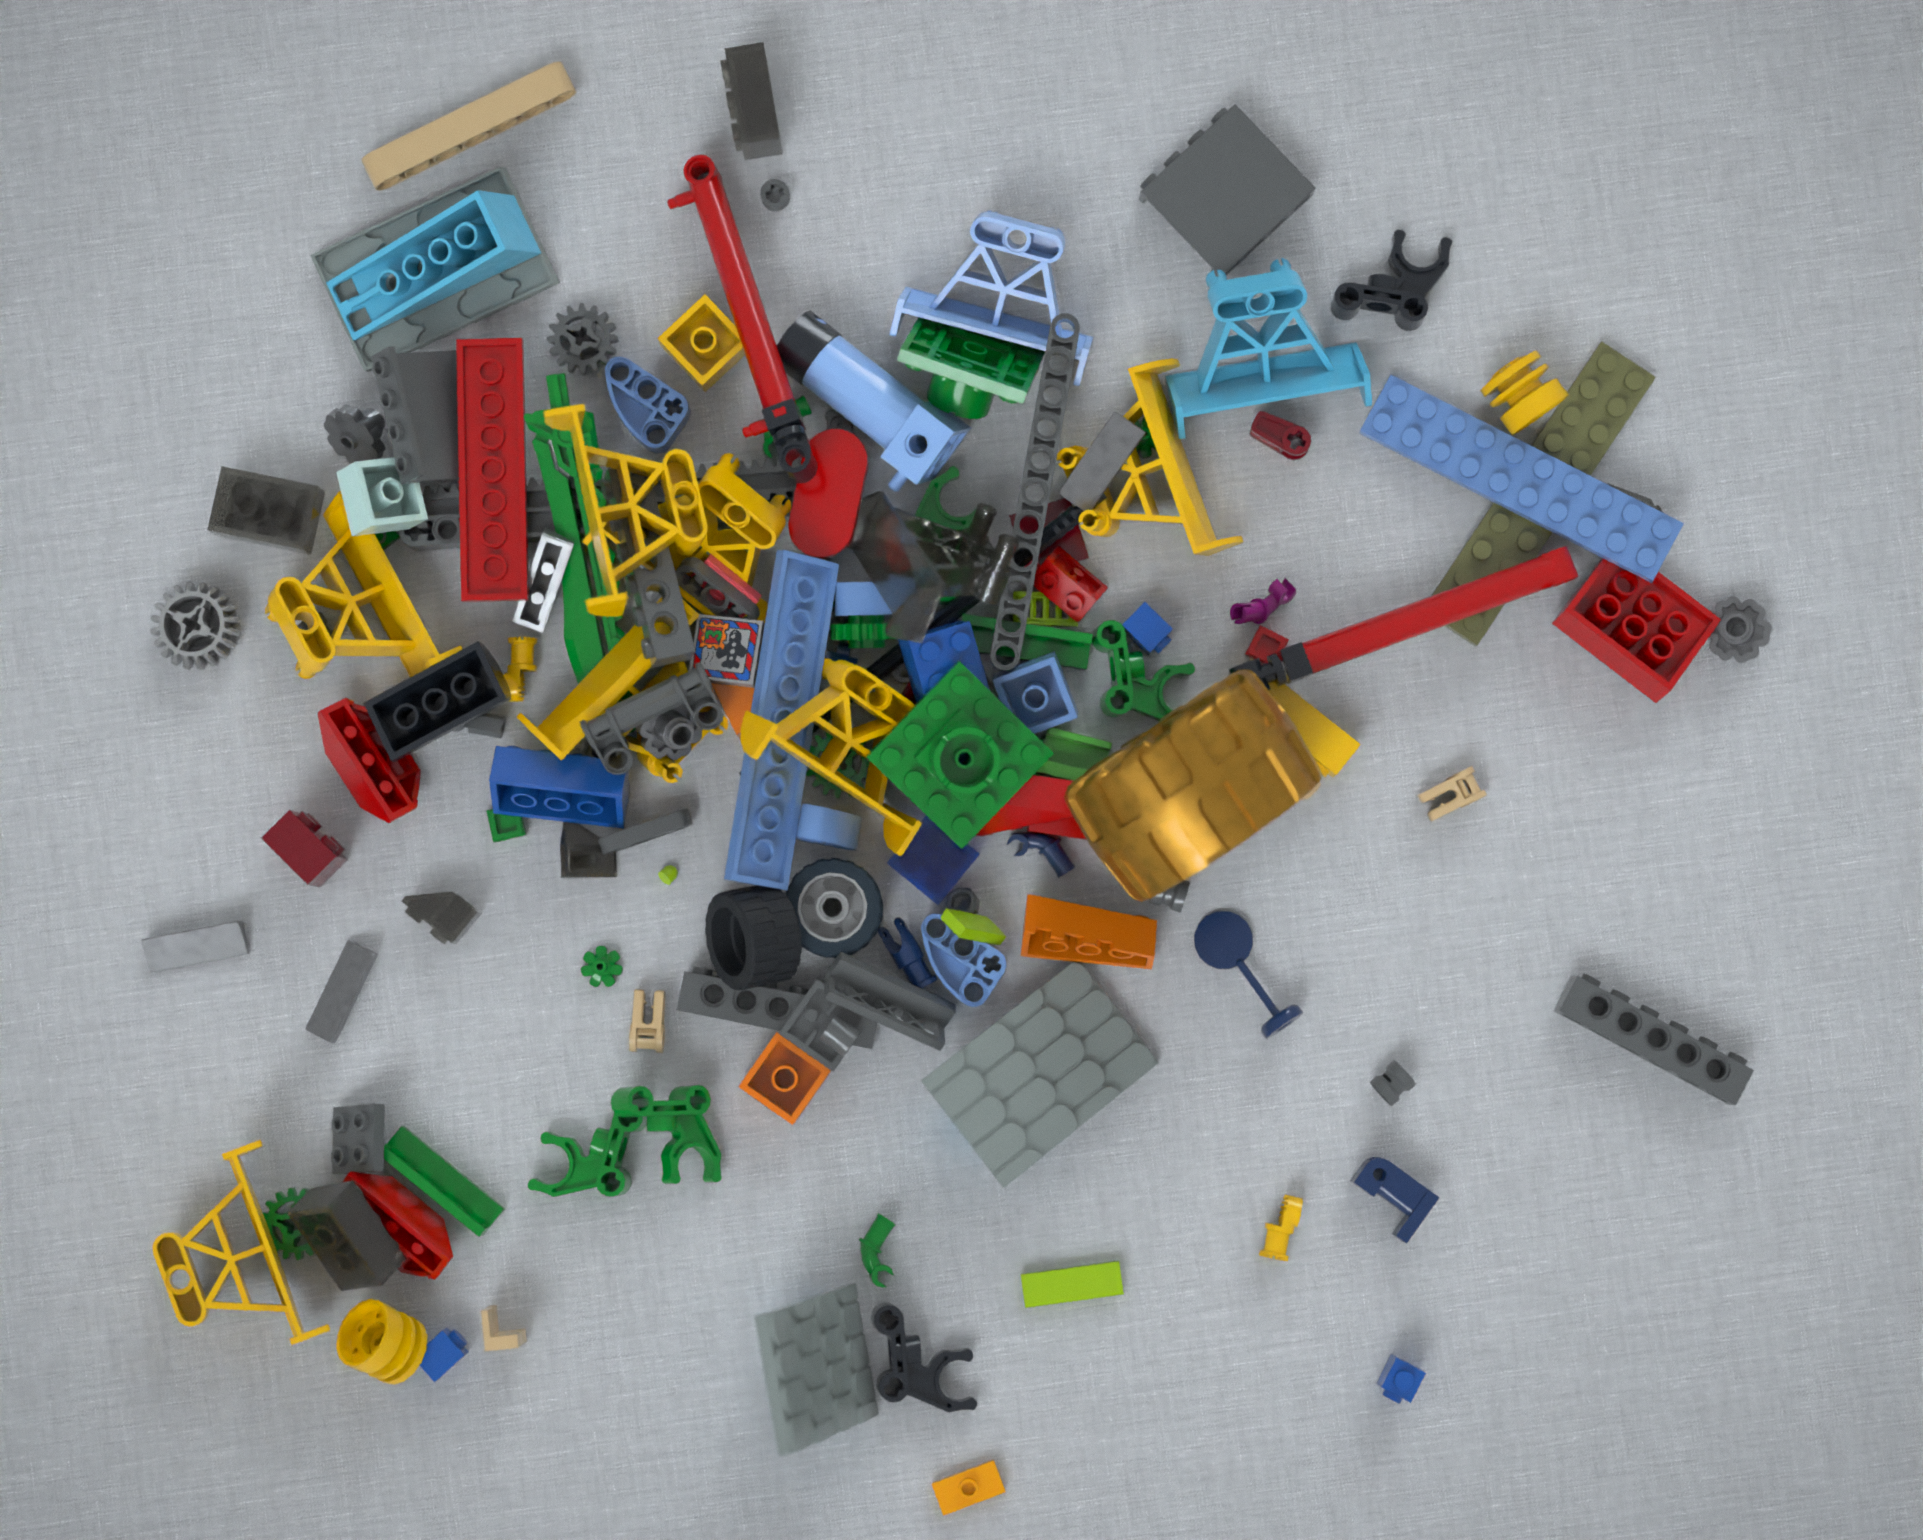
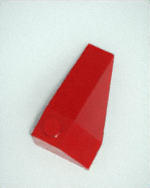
M1033 775L975 836L984 837L997 832L1016 830L1029 825L1044 824L1073 817L1064 799L1066 789L1073 781Z

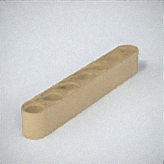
M551 63L371 151L361 161L375 190H385L567 101L576 94V89L563 63Z

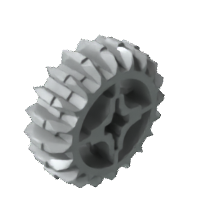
M187 582L185 586L186 592L176 585L174 586L175 597L165 592L163 598L167 601V604L165 606L160 603L155 604V608L162 612L160 616H151V621L159 623V626L151 628L150 633L161 635V637L154 641V645L158 648L164 647L161 655L164 658L172 656V664L178 666L183 661V667L191 670L195 661L197 669L204 670L205 659L211 666H216L217 660L215 655L226 659L228 655L223 648L225 646L232 649L235 648L236 644L230 641L229 638L230 635L239 636L240 631L231 628V625L240 623V618L229 616L237 610V607L234 604L226 605L230 597L225 593L218 596L220 590L218 587L212 586L208 590L207 584L200 582L196 589L194 583ZM203 600L201 605H196L190 613L178 611L179 608L188 602ZM212 606L215 607L219 615L220 627L218 632L210 626V617L212 615L210 610ZM172 620L178 622L181 627V633L178 638L181 641L178 645L175 643L171 632ZM192 621L198 622L201 625L199 631L190 627ZM202 638H208L213 641L202 650L188 652L190 646H195L198 640Z

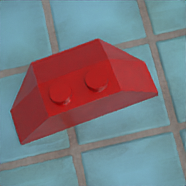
M344 698L317 713L325 754L361 809L387 823H391L417 808L421 770L410 754L396 762L390 760L365 706L355 704L354 701Z
M351 1171L333 1194L336 1202L340 1204L341 1212L350 1230L401 1273L425 1276L428 1279L436 1280L454 1257L444 1219L394 1177Z

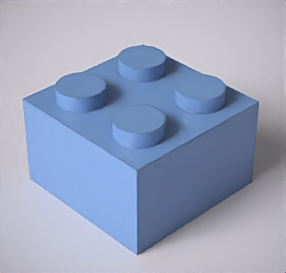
M1055 651L1018 664L1009 671H1000L993 674L992 681L1000 701L1034 734L1078 718V709Z

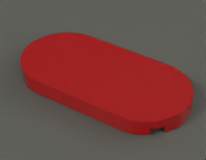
M842 429L822 431L809 441L813 456L817 461V473L810 481L796 484L789 517V534L795 546L805 555L818 559L832 558L850 545L856 529L868 472L869 459L864 445L854 434Z

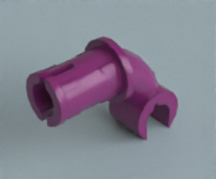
M1286 578L1282 583L1276 579L1268 588L1270 594L1264 599L1255 598L1249 603L1233 604L1230 609L1231 620H1235V624L1253 622L1254 624L1265 623L1269 615L1280 605L1287 604L1294 598L1296 589Z

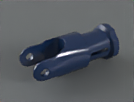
M896 917L894 923L901 935L902 946L894 941L885 927L879 928V936L898 969L904 971L911 984L923 989L938 980L936 975H932L922 959L924 954L905 921L900 917Z

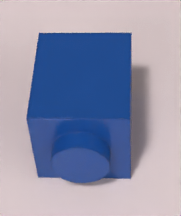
M1146 602L1122 624L1126 635L1148 656L1153 650L1159 654L1172 641L1168 635L1172 632L1173 628Z
M443 1329L427 1344L425 1355L419 1366L436 1382L469 1352L465 1348L467 1341L457 1330Z

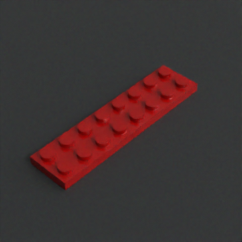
M523 338L456 339L461 601H529L526 430L524 420Z

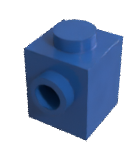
M1391 1354L1377 1384L1384 1389L1382 1395L1398 1404L1401 1403L1402 1399L1411 1403L1426 1373L1420 1368Z

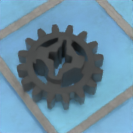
M580 303L579 310L575 312L569 305L567 306L568 315L564 317L562 314L557 313L556 317L559 320V324L549 325L550 330L555 333V335L547 337L548 343L555 345L549 352L552 356L560 355L557 359V364L562 367L568 363V372L573 374L576 368H579L582 376H586L587 368L592 367L595 373H598V364L602 362L606 365L609 362L606 356L608 354L616 355L617 353L611 344L619 342V338L617 335L610 334L617 328L614 322L606 324L609 319V315L606 312L598 316V308L595 305L591 307L590 311H586L585 305ZM582 319L580 323L569 326L572 322ZM597 324L603 329L604 340L595 335ZM586 333L590 341H583L581 346H579L576 340L577 336L583 337ZM562 339L571 345L569 355L563 350ZM594 352L597 353L594 357L584 360L585 356Z

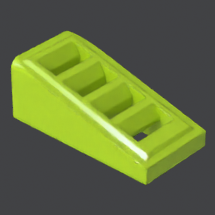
M1013 591V599L1020 600L1026 595V591ZM1032 592L1027 624L1045 627H1078V622L1069 615L1068 619H1062V609L1057 605L1055 606V619L1049 618V601L1051 600L1041 592ZM1036 601H1043L1042 618H1036ZM1013 615V621L1020 622L1019 618Z

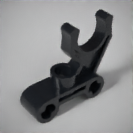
M1396 230L1392 237V249L1388 262L1393 272L1399 278L1396 279L1385 274H1373L1369 276L1368 285L1351 282L1341 284L1336 289L1330 304L1333 315L1340 320H1350L1358 314L1359 309L1394 315L1397 326L1402 330L1413 331L1418 329L1428 311V303L1425 297L1449 267V251L1452 240L1448 237L1441 239L1438 245L1439 258L1433 265L1417 267L1411 265L1402 253V243L1406 233L1403 230ZM1346 297L1351 299V305L1347 306L1343 304V298ZM1406 308L1413 309V314L1417 316H1410L1409 310Z
M882 1303L876 1306L871 1316L872 1324L880 1333L887 1335L890 1369L883 1371L876 1381L877 1391L883 1399L896 1403L904 1399L906 1395H909L948 1413L958 1410H975L977 1401L973 1397L969 1396L960 1400L950 1399L943 1394L939 1385L940 1373L947 1364L956 1360L970 1362L973 1359V1352L968 1348L962 1350H941L932 1357L928 1365L923 1366L921 1363L919 1335L905 1336L904 1318L899 1308L891 1303ZM889 1310V1313L896 1316V1319L892 1326L886 1328L885 1324L879 1321V1317L884 1311ZM890 1378L900 1379L901 1385L895 1388L894 1394L885 1393L884 1385L890 1383Z

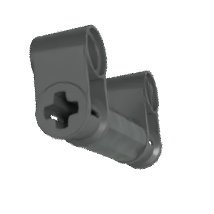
M701 662L695 664L694 669L678 677L673 675L618 704L606 708L604 714L588 722L585 720L580 721V725L589 744L595 749L605 769L611 774L620 775L630 770L633 765V757L623 733L684 703L695 724L703 730H711L719 726L723 720V711L709 677ZM712 706L707 712H699L703 707ZM622 751L620 755L610 757V754L613 752Z

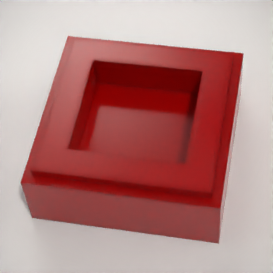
M1260 625L1244 655L1253 660L1259 658L1261 664L1268 663L1267 656L1285 648L1289 639Z

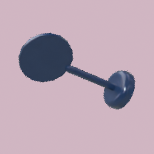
M1217 911L1206 916L1198 924L1194 934V945L1199 958L1208 966L1216 969H1232L1237 966L1273 1017L1261 1027V1032L1266 1039L1289 1026L1304 1013L1295 1004L1279 1011L1244 961L1249 956L1253 946V935L1248 923L1240 915L1229 911Z

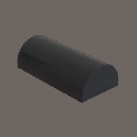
M477 641L364 702V705L390 760L396 762L510 701L511 692L498 663L486 646Z

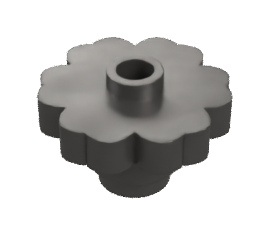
M344 404L340 409L335 408L326 416L324 428L329 433L327 440L334 451L340 456H345L350 464L356 461L374 460L383 457L385 445L379 438L382 436L385 421L378 411L372 408L360 410L357 407Z
M1730 597L1716 604V613L1713 614L1719 617L1721 621L1708 638L1711 640L1709 645L1711 652L1718 655L1723 661H1728L1733 656L1739 663L1756 659L1759 656V647L1767 646L1770 643L1772 626L1764 620L1766 616L1765 609L1753 599H1747L1741 603L1737 597ZM1735 625L1744 627V633L1741 636L1737 637L1732 634L1731 631Z
M685 703L636 727V731L642 736L641 746L645 750L650 752L655 758L660 759L666 755L672 760L688 755L691 752V743L701 740V731L703 730L695 724Z

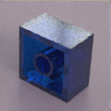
M926 815L921 821L922 825L903 855L898 856L894 854L887 862V865L934 904L939 906L979 858L980 853L969 844H966L961 849Z

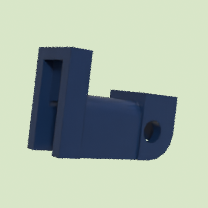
M1371 1157L1365 1160L1350 1180L1370 1196L1375 1197L1378 1194L1405 1214L1392 1233L1405 1243H1408L1440 1198L1392 1162L1381 1157ZM1377 1168H1380L1382 1176L1376 1180L1373 1173Z

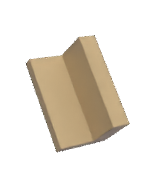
M490 1305L481 1311L485 1352L519 1348L527 1342L526 1328L499 1331L497 1305Z

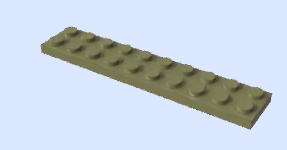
M1601 341L1567 391L1569 396L1557 406L1531 446L1591 476L1656 377ZM1493 502L1432 595L1536 558L1553 532ZM1504 605L1462 619L1445 627L1476 647Z

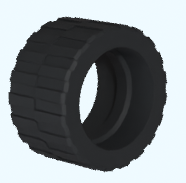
M755 885L720 892L712 898L705 918L707 948L715 971L727 986L733 990L741 991L787 981L795 975L801 961L802 936L794 907L784 892L780 889Z

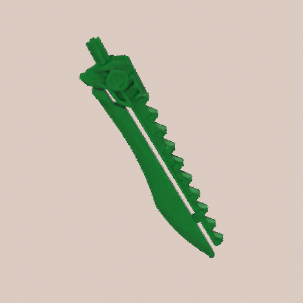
M565 373L546 376L551 409L573 406L570 405ZM539 410L533 414L525 413L524 420L529 430L537 433L532 444L541 469L555 532L574 542L562 577L564 641L579 684L605 657L597 615L589 613L586 606V600L592 599L593 593L570 480L557 469L551 444L548 443L549 440L552 442L558 466L574 477L585 536L590 531L578 475L571 431L551 428L545 422L543 413L545 410ZM585 411L581 426L584 445L599 448L594 413ZM589 463L598 507H605L607 500H604L602 492L595 486V483L601 480L603 470L600 468V465ZM592 540L587 546L597 596H608ZM607 545L611 563H614L616 553ZM620 581L616 582L617 591L619 589ZM623 615L618 617L602 616L609 652L626 635L616 623L620 618H623ZM628 690L619 700V703L634 695ZM636 727L633 728L629 733L634 732L636 730Z

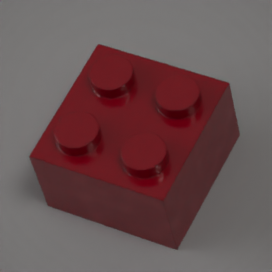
M289 810L261 837L310 886L320 888L348 860L342 854L346 849L333 836L323 835L319 831L322 825L310 813L306 814L304 811L298 813Z

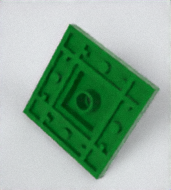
M918 317L900 348L897 361L904 363L911 370H925L933 373L927 391V399L935 407L947 413L954 412L955 416L981 419L988 415L995 395H998L1001 400L1007 403L1015 404L1018 402L1024 404L1044 360L1045 351Z
M957 661L865 757L950 839L963 849L1054 753L960 661ZM963 752H967V761H965L964 763H959V755Z

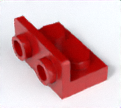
M1060 546L1037 569L1033 584L1035 588L1076 622L1081 621L1109 588Z

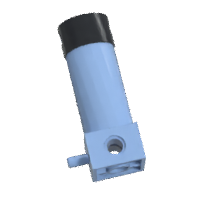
M811 310L802 314L787 329L777 344L786 374L800 385L806 386L886 449L881 458L898 470L888 484L891 490L899 492L907 479L916 485L935 479L971 427L952 412H944L931 404L930 401L924 402L842 337L843 335Z

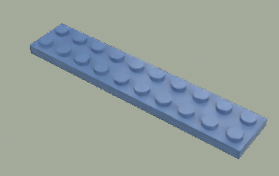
M1390 375L1360 429L1361 435L1650 583L1656 577L1684 523L1393 375Z
M777 550L751 707L752 713L777 724L819 694L838 576V563L787 550ZM810 723L789 739L810 752L814 723ZM769 741L757 760H754L744 752L724 880L788 891L807 766L772 741Z

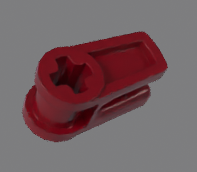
M1264 411L1258 412L1249 432L1252 438L1290 460H1300L1303 458L1311 444V435L1304 427ZM1295 437H1299L1301 439V446H1297L1296 449L1290 448L1291 441Z

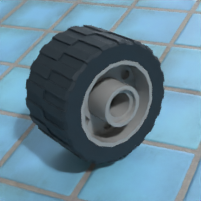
M823 858L816 860L812 864H807L798 874L794 875L792 882L788 886V891H785L798 917L802 947L821 957L836 958L840 952L850 956L870 944L869 942L876 936L882 923L883 900L878 885L864 868L849 860ZM833 899L839 900L842 903L841 913L836 917L827 916L825 913L827 902Z

